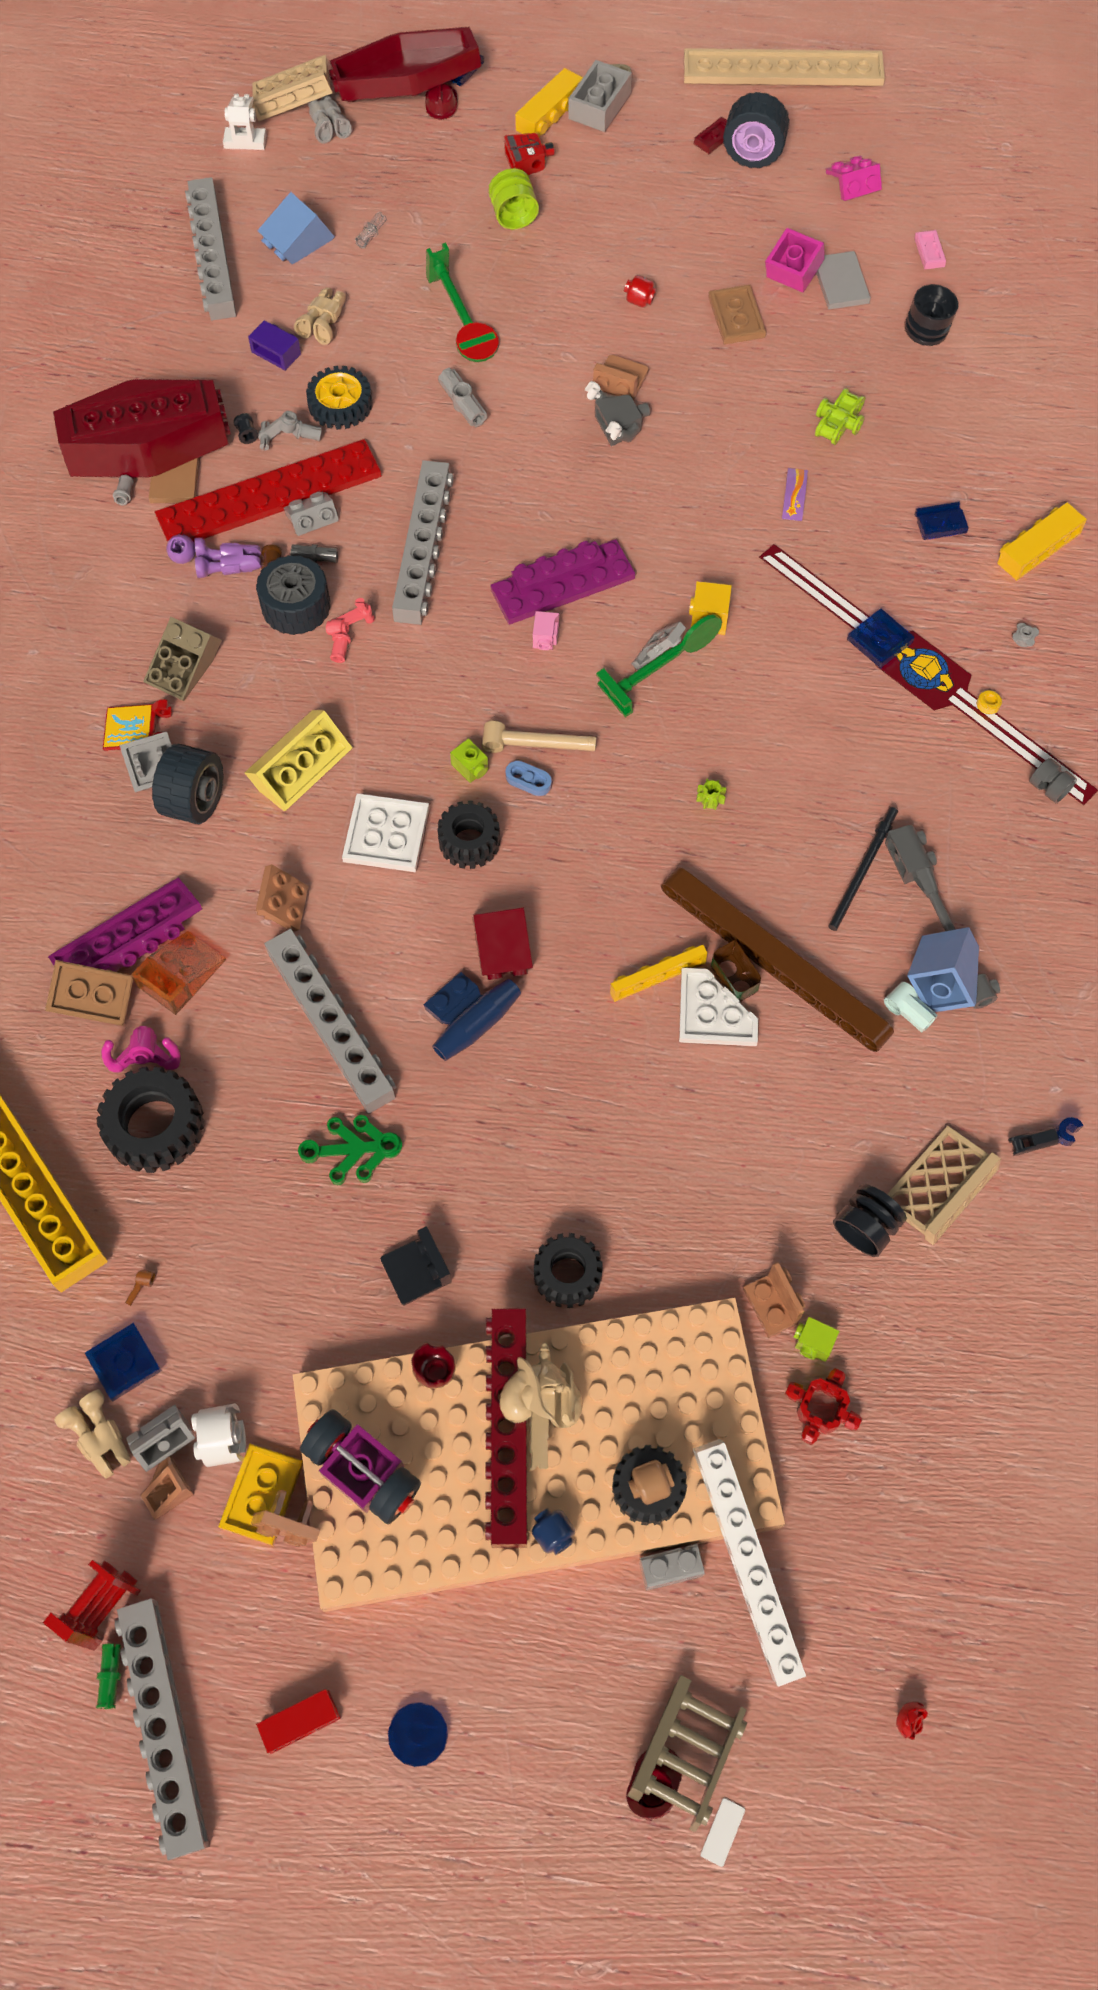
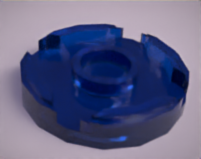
M422 1702L410 1703L399 1709L392 1719L388 1730L389 1746L394 1756L403 1764L413 1767L427 1766L436 1761L445 1750L448 1740V1728L443 1715L432 1705Z

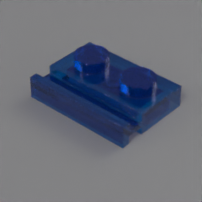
M960 501L916 508L914 515L917 517V524L923 540L968 532L969 527L963 510L960 508Z

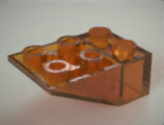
M186 931L149 955L131 975L139 989L177 1015L226 961V958L195 935Z

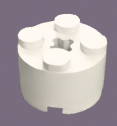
M237 1404L200 1409L198 1413L192 1414V1427L197 1434V1442L194 1443L193 1447L196 1460L202 1459L206 1467L244 1460L240 1453L246 1452V1434L243 1420L237 1421L235 1413H240Z

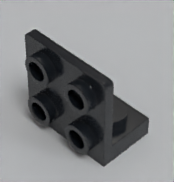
M427 1226L417 1230L419 1239L380 1257L383 1267L403 1306L452 1283L450 1272Z

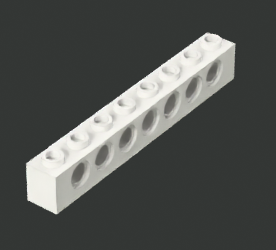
M718 1439L693 1448L771 1677L778 1687L806 1677L725 1442Z

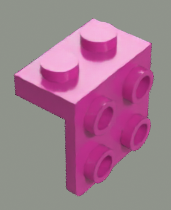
M855 156L850 158L849 162H834L831 164L832 167L826 168V174L839 178L841 200L846 201L882 190L880 164L873 162L872 159H863L862 156Z

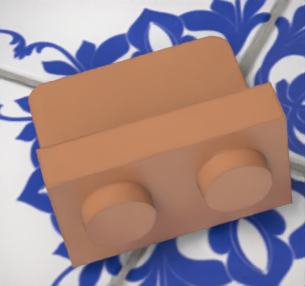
M609 355L604 365L596 363L593 369V381L600 386L601 391L617 396L630 395L634 401L648 374V367L615 355Z

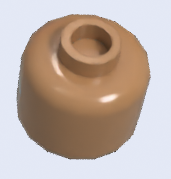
M652 1460L635 1467L632 1470L633 1480L628 1481L634 1499L640 1497L642 1502L647 1505L669 1497L671 1487L675 1486L666 1463L661 1465L658 1460Z

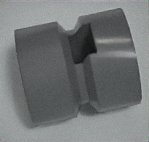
M1048 758L1033 773L1029 782L1039 791L1045 790V796L1057 804L1071 791L1077 779L1068 771L1062 772L1061 765L1052 758Z

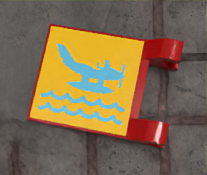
M161 699L154 704L107 707L103 750H121L120 745L163 733H155L156 716L163 718L172 717V707H168V700Z

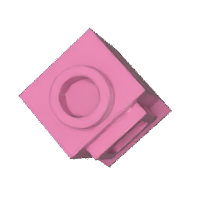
M536 611L533 628V648L553 650V645H557L559 613Z

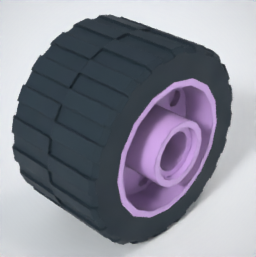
M760 92L748 93L734 102L730 109L723 134L724 147L732 160L748 168H762L771 165V163L778 159L783 152L789 129L788 112L783 103L775 96Z

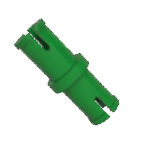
M114 1644L102 1645L101 1668L96 1677V1680H99L96 1709H116L117 1681L121 1680V1673H118L120 1649L122 1646L120 1644H115V1646Z

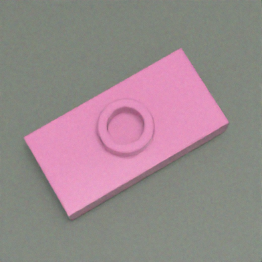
M936 230L915 233L914 239L924 269L945 267L946 259Z

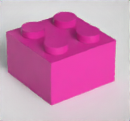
M786 228L765 261L767 278L804 293L825 259L824 243Z

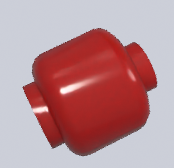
M641 275L634 276L632 280L628 279L624 288V292L627 293V302L640 308H645L647 304L651 305L657 288H654L652 280Z

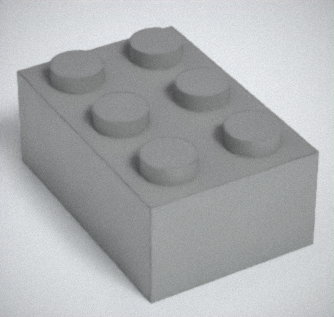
M595 60L569 97L568 119L605 132L631 94L632 72Z

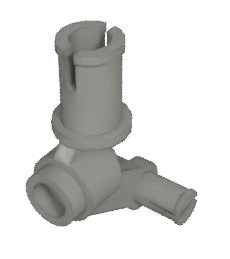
M285 411L282 416L271 424L267 421L266 425V421H263L258 434L260 449L263 450L264 448V451L269 449V441L280 431L292 433L297 439L303 437L319 441L321 427L303 424L302 421L297 420L294 412Z

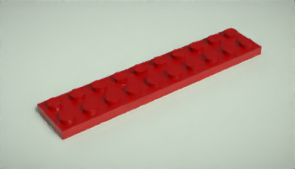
M365 439L154 512L167 543L173 536L179 534L186 535L195 542V538L205 539L285 511L284 507L289 506L290 502L308 499L313 493L326 492L328 495L380 478L381 471Z

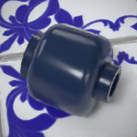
M547 1508L534 1518L536 1524L532 1528V1535L545 1553L553 1552L555 1555H558L575 1542L573 1540L575 1528L562 1510L558 1509L551 1512Z

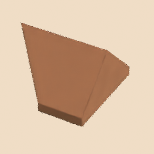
M170 1455L158 1464L148 1488L142 1493L141 1497L154 1520H156L194 1494Z

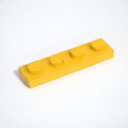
M704 945L698 947L691 946L686 948L681 954L674 957L667 956L651 967L649 965L643 966L632 975L619 976L611 983L610 994L614 1002L680 975L682 968H696L706 964L707 951Z

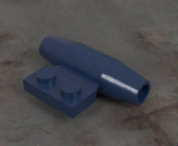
M462 972L456 975L423 1004L425 1010L441 1024H448V1027L432 1045L437 1055L444 1061H447L473 1045L503 1018L519 998L521 991L512 980L507 979L481 995L478 986Z

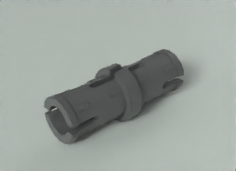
M312 544V546L291 545L290 555L303 556L313 560L315 563L317 561L338 562V548L318 547L317 544Z

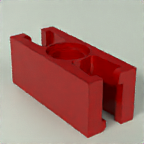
M324 1689L257 1723L256 1726L267 1754H273L341 1718L330 1691Z

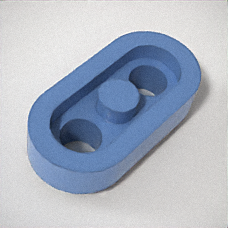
M513 761L506 767V780L510 785L535 796L546 795L551 790V776L546 771L522 761ZM515 775H521L520 778H516V777H514V776H515ZM537 784H542L543 786H542V787H537L536 785H537Z

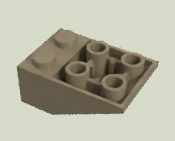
M170 617L143 682L185 701L213 662L222 640Z

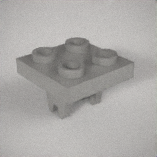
M168 732L120 745L135 792L152 788L154 773L160 757L168 747H171Z

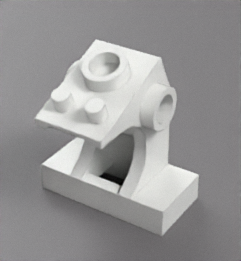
M234 94L228 107L225 108V119L229 121L230 127H225L224 149H265L266 129L253 127L252 122L256 121L255 108H252L253 97H249V94H244V97ZM237 125L246 126V128H238Z

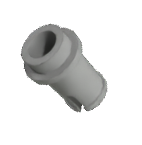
M121 475L117 489L113 492L114 501L119 505H126L131 500L130 491L133 479L130 476Z

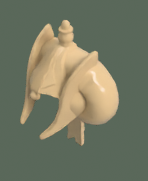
M543 1343L541 1345L542 1349H539L540 1360L538 1365L531 1366L528 1361L518 1357V1371L504 1385L500 1396V1409L507 1420L519 1423L531 1418V1471L537 1466L539 1469H548L547 1439L549 1438V1420L556 1427L568 1428L577 1423L582 1413V1399L579 1390L574 1384L571 1368L566 1363H563L561 1368L558 1369L550 1361V1349H548L546 1343Z

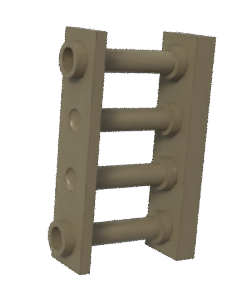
M680 1675L628 1796L639 1802L644 1793L647 1795L650 1792L693 1815L694 1819L689 1830L695 1832L701 1824L706 1826L711 1816L713 1807L709 1806V1802L735 1738L740 1740L745 1731L747 1722L743 1718L747 1709L741 1707L734 1718L692 1697V1693L687 1691L692 1680ZM688 1708L729 1730L723 1746L681 1725V1720L676 1718L679 1709L685 1710ZM674 1736H677L718 1758L712 1774L710 1775L669 1753V1748L664 1746L667 1737L674 1738ZM656 1764L659 1766L664 1764L705 1786L706 1789L700 1804L656 1781L657 1777L652 1775Z

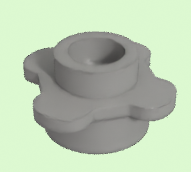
M1019 623L1016 627L1017 632L1012 635V639L1020 647L1033 646L1035 644V637L1039 635V630L1035 627L1027 626L1025 623Z

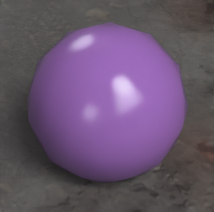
M179 534L173 536L168 541L166 547L168 557L178 564L190 562L196 552L194 542L186 535Z

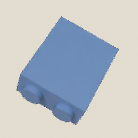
M292 192L287 195L257 230L263 236L261 241L270 250L274 247L276 249L274 253L282 261L286 259L292 265L327 244L335 237L320 218Z
M970 928L923 935L907 976L920 1000L934 1012L976 1005L979 945Z

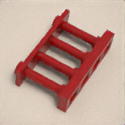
M94 1560L88 1564L98 1573L68 1612H63L61 1616L51 1612L43 1622L44 1625L65 1642L94 1651L102 1643V1640L96 1636L99 1632L97 1628L124 1593L128 1591L138 1596L141 1592L135 1586L138 1581L125 1570L121 1574L118 1573V1570L105 1560L101 1564Z

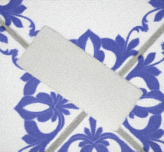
M725 1798L722 1800L701 1852V1857L723 1867L744 1815L745 1809Z

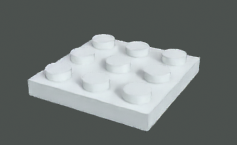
M357 794L342 855L343 862L416 872L429 813V803Z

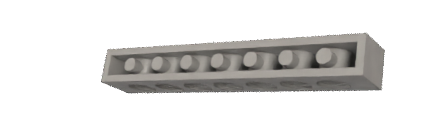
M211 177L187 181L189 190H186L185 194L187 203L191 204L187 207L190 219H194L190 221L192 234H196L192 238L194 248L199 250L195 251L197 265H201V267H197L199 279L204 281L200 283L202 296H206V298L202 299L204 311L209 312L211 321L236 317L213 179Z
M422 460L392 606L394 622L422 625L423 616L428 614V602H426V599L431 597L432 593L430 579L435 577L436 565L434 564V559L438 560L439 546L437 543L442 541L443 537L441 523L446 521L447 512L444 508L445 505H449L450 501L448 487L453 486L454 475L450 473L449 463Z
M289 929L265 942L264 945L269 957L366 1112L370 1114L394 1100L393 1089L396 1088L395 1083L389 1074L384 1076L380 1070L383 1068L381 1061L376 1054L371 1055L367 1048L370 1045L363 1034L358 1035L354 1029L357 1027V1024L351 1014L345 1015L342 1010L344 1004L337 993L333 995L329 988L332 986L327 976L319 974L317 970L319 965L312 954L308 956L304 949L307 946L300 935L295 936L293 931ZM292 957H299L297 961L289 962V959ZM306 976L312 977L307 982L301 981V979ZM317 996L324 997L322 1001H313V999ZM329 1016L337 1017L332 1022L325 1021ZM342 1036L350 1037L346 1042L338 1041ZM355 1056L363 1057L358 1063L351 1062V1059ZM370 1076L376 1078L372 1083L363 1082L365 1078Z
M151 1598L117 1609L118 1618H115V1628L118 1636L123 1638L124 1648H121V1658L124 1666H128L131 1677L127 1679V1688L130 1696L135 1697L137 1708L133 1709V1717L136 1727H141L143 1737L139 1741L142 1758H147L149 1771L146 1772V1782L149 1790L154 1791L156 1803L152 1804L155 1822H160L162 1835L159 1836V1846L162 1855H167V1860H173L209 1848L210 1846L158 1601ZM140 1628H145L147 1631L146 1640L141 1644H136L134 1640L136 1631ZM150 1657L153 1661V1668L150 1673L143 1675L140 1669L141 1663L144 1659ZM152 1688H157L160 1693L159 1700L156 1704L149 1705L147 1694ZM162 1718L166 1723V1730L161 1736L157 1737L153 1732V1725L156 1720ZM168 1749L172 1753L173 1760L167 1768H163L159 1762V1757L164 1750ZM171 1781H175L179 1785V1794L173 1800L169 1799L166 1795V1787ZM177 1813H182L186 1818V1825L181 1832H177L172 1825L173 1818Z

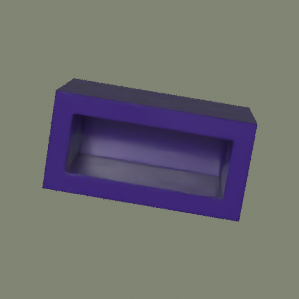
M265 320L248 336L252 353L285 371L301 355L299 339L295 335L289 334Z

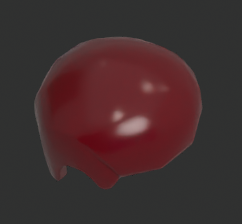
M425 1343L414 1351L411 1359L414 1377L418 1383L427 1388L444 1387L452 1381L456 1371L454 1357L444 1346L437 1347Z

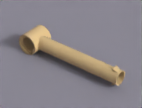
M488 721L484 724L482 748L490 753L501 752L504 745L595 751L596 737L507 731L505 730V725L499 721Z

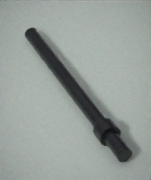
M890 807L883 821L878 823L875 829L876 834L828 925L829 929L833 931L838 930L882 842L893 828L892 823L898 813L896 808Z

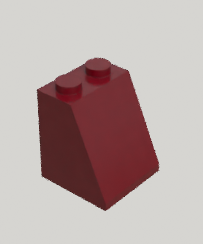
M524 907L473 915L472 920L481 975H487L488 980L503 978L502 973L512 971L513 976L528 974L527 969L533 968Z

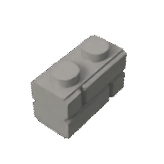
M173 1405L126 1439L133 1456L147 1472L194 1440L195 1436L188 1421L177 1406Z
M697 1544L686 1546L684 1549L678 1548L642 1557L639 1560L646 1591L701 1578L705 1574Z

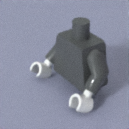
M590 381L585 388L588 391V399L593 400L595 398L596 400L595 418L610 446H614L622 441L631 442L640 433L642 418L650 416V409L647 403L636 406L630 395L617 396L607 394L601 391L600 386L594 381Z

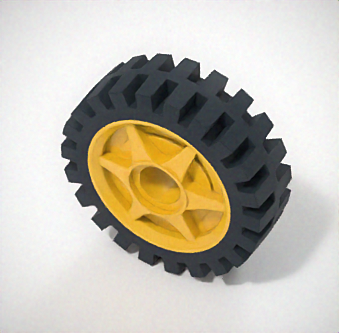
M333 366L334 370H330L329 367L325 368V373L322 371L317 372V377L313 376L311 382L307 385L308 388H306L307 404L311 416H313L316 422L319 421L320 425L324 426L327 424V428L330 429L333 428V425H335L336 430H341L342 425L345 426V429H348L351 423L353 426H357L358 420L363 422L365 416L368 417L372 409V392L367 377L363 376V373L360 371L356 373V369L352 367L349 371L347 366H342V369H339L338 366Z

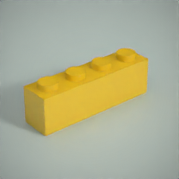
M566 68L560 71L515 113L516 131L521 134L536 133L538 137L543 135L552 124L556 123L565 112L569 111V97L583 77Z
M1068 502L1060 508L1055 507L1045 519H1039L1031 529L1022 531L1012 543L1007 542L1000 550L997 564L1017 581L1080 535L1087 519Z

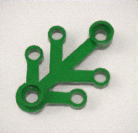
M358 1115L353 1120L355 1130L359 1133H367L374 1140L364 1142L346 1128L341 1119L333 1117L327 1122L329 1133L339 1135L348 1144L318 1146L313 1140H305L299 1145L298 1154L305 1163H314L319 1157L348 1155L338 1167L333 1168L329 1173L331 1182L334 1185H341L346 1180V1174L365 1153H374L365 1165L359 1166L356 1170L357 1179L362 1183H367L373 1177L372 1172L385 1158L391 1159L400 1154L402 1150L401 1138L392 1132L383 1134L369 1122L365 1115ZM363 1120L366 1122V1125L358 1127L357 1123ZM333 1123L340 1124L336 1130L331 1129V1125ZM387 1143L394 1144V1147L390 1150L384 1148ZM308 1150L315 1151L312 1157L305 1156ZM363 1170H367L369 1172V1175L367 1177H361L360 1172ZM335 1173L343 1174L339 1180L333 1179Z

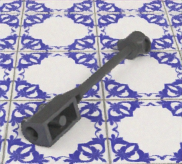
M912 825L889 831L885 845L904 884L915 881L923 893L930 899L944 930H956L938 894L939 891L933 867L937 864V859L933 851L926 852L923 846L927 843L925 833L922 830L916 832ZM986 974L978 975L976 1005L973 1006L974 1009L986 1007L997 1000L996 994L1000 993V986L996 979L989 980Z

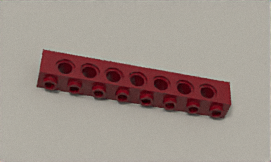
M526 1308L492 1309V1318H486V1335H492V1346H486V1363H492L491 1374H486V1392H491V1403H486V1421H491V1432H486V1450H491V1462H486L485 1475L486 1480H491V1492H485V1509L491 1510V1522H485V1540H491L492 1548H527V1420L514 1423L513 1430L508 1433H503L498 1429L499 1423L507 1420L500 1409L498 1396L502 1392L504 1385L518 1371V1357L526 1360ZM504 1334H509L514 1338L513 1343L509 1346L501 1345L498 1340ZM505 1362L511 1363L514 1366V1370L507 1375L500 1373L498 1370L499 1366ZM503 1449H510L514 1452L515 1456L512 1461L505 1463L499 1460V1452ZM505 1478L511 1479L515 1484L513 1490L508 1493L501 1492L498 1489L499 1482ZM509 1508L514 1512L515 1516L511 1522L502 1523L498 1519V1514L502 1509Z

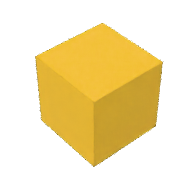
M696 582L695 597L691 596L689 615L692 616L691 627L700 619L715 614L722 620V626L718 634L725 635L732 585Z

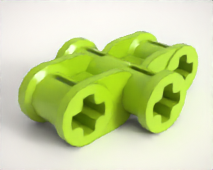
M844 388L834 404L830 403L829 399L824 398L816 412L818 418H823L816 428L815 436H822L830 440L833 445H836L846 429L851 430L852 434L856 435L861 429L865 418L863 415L857 416L865 403V397H859L850 393L849 389Z

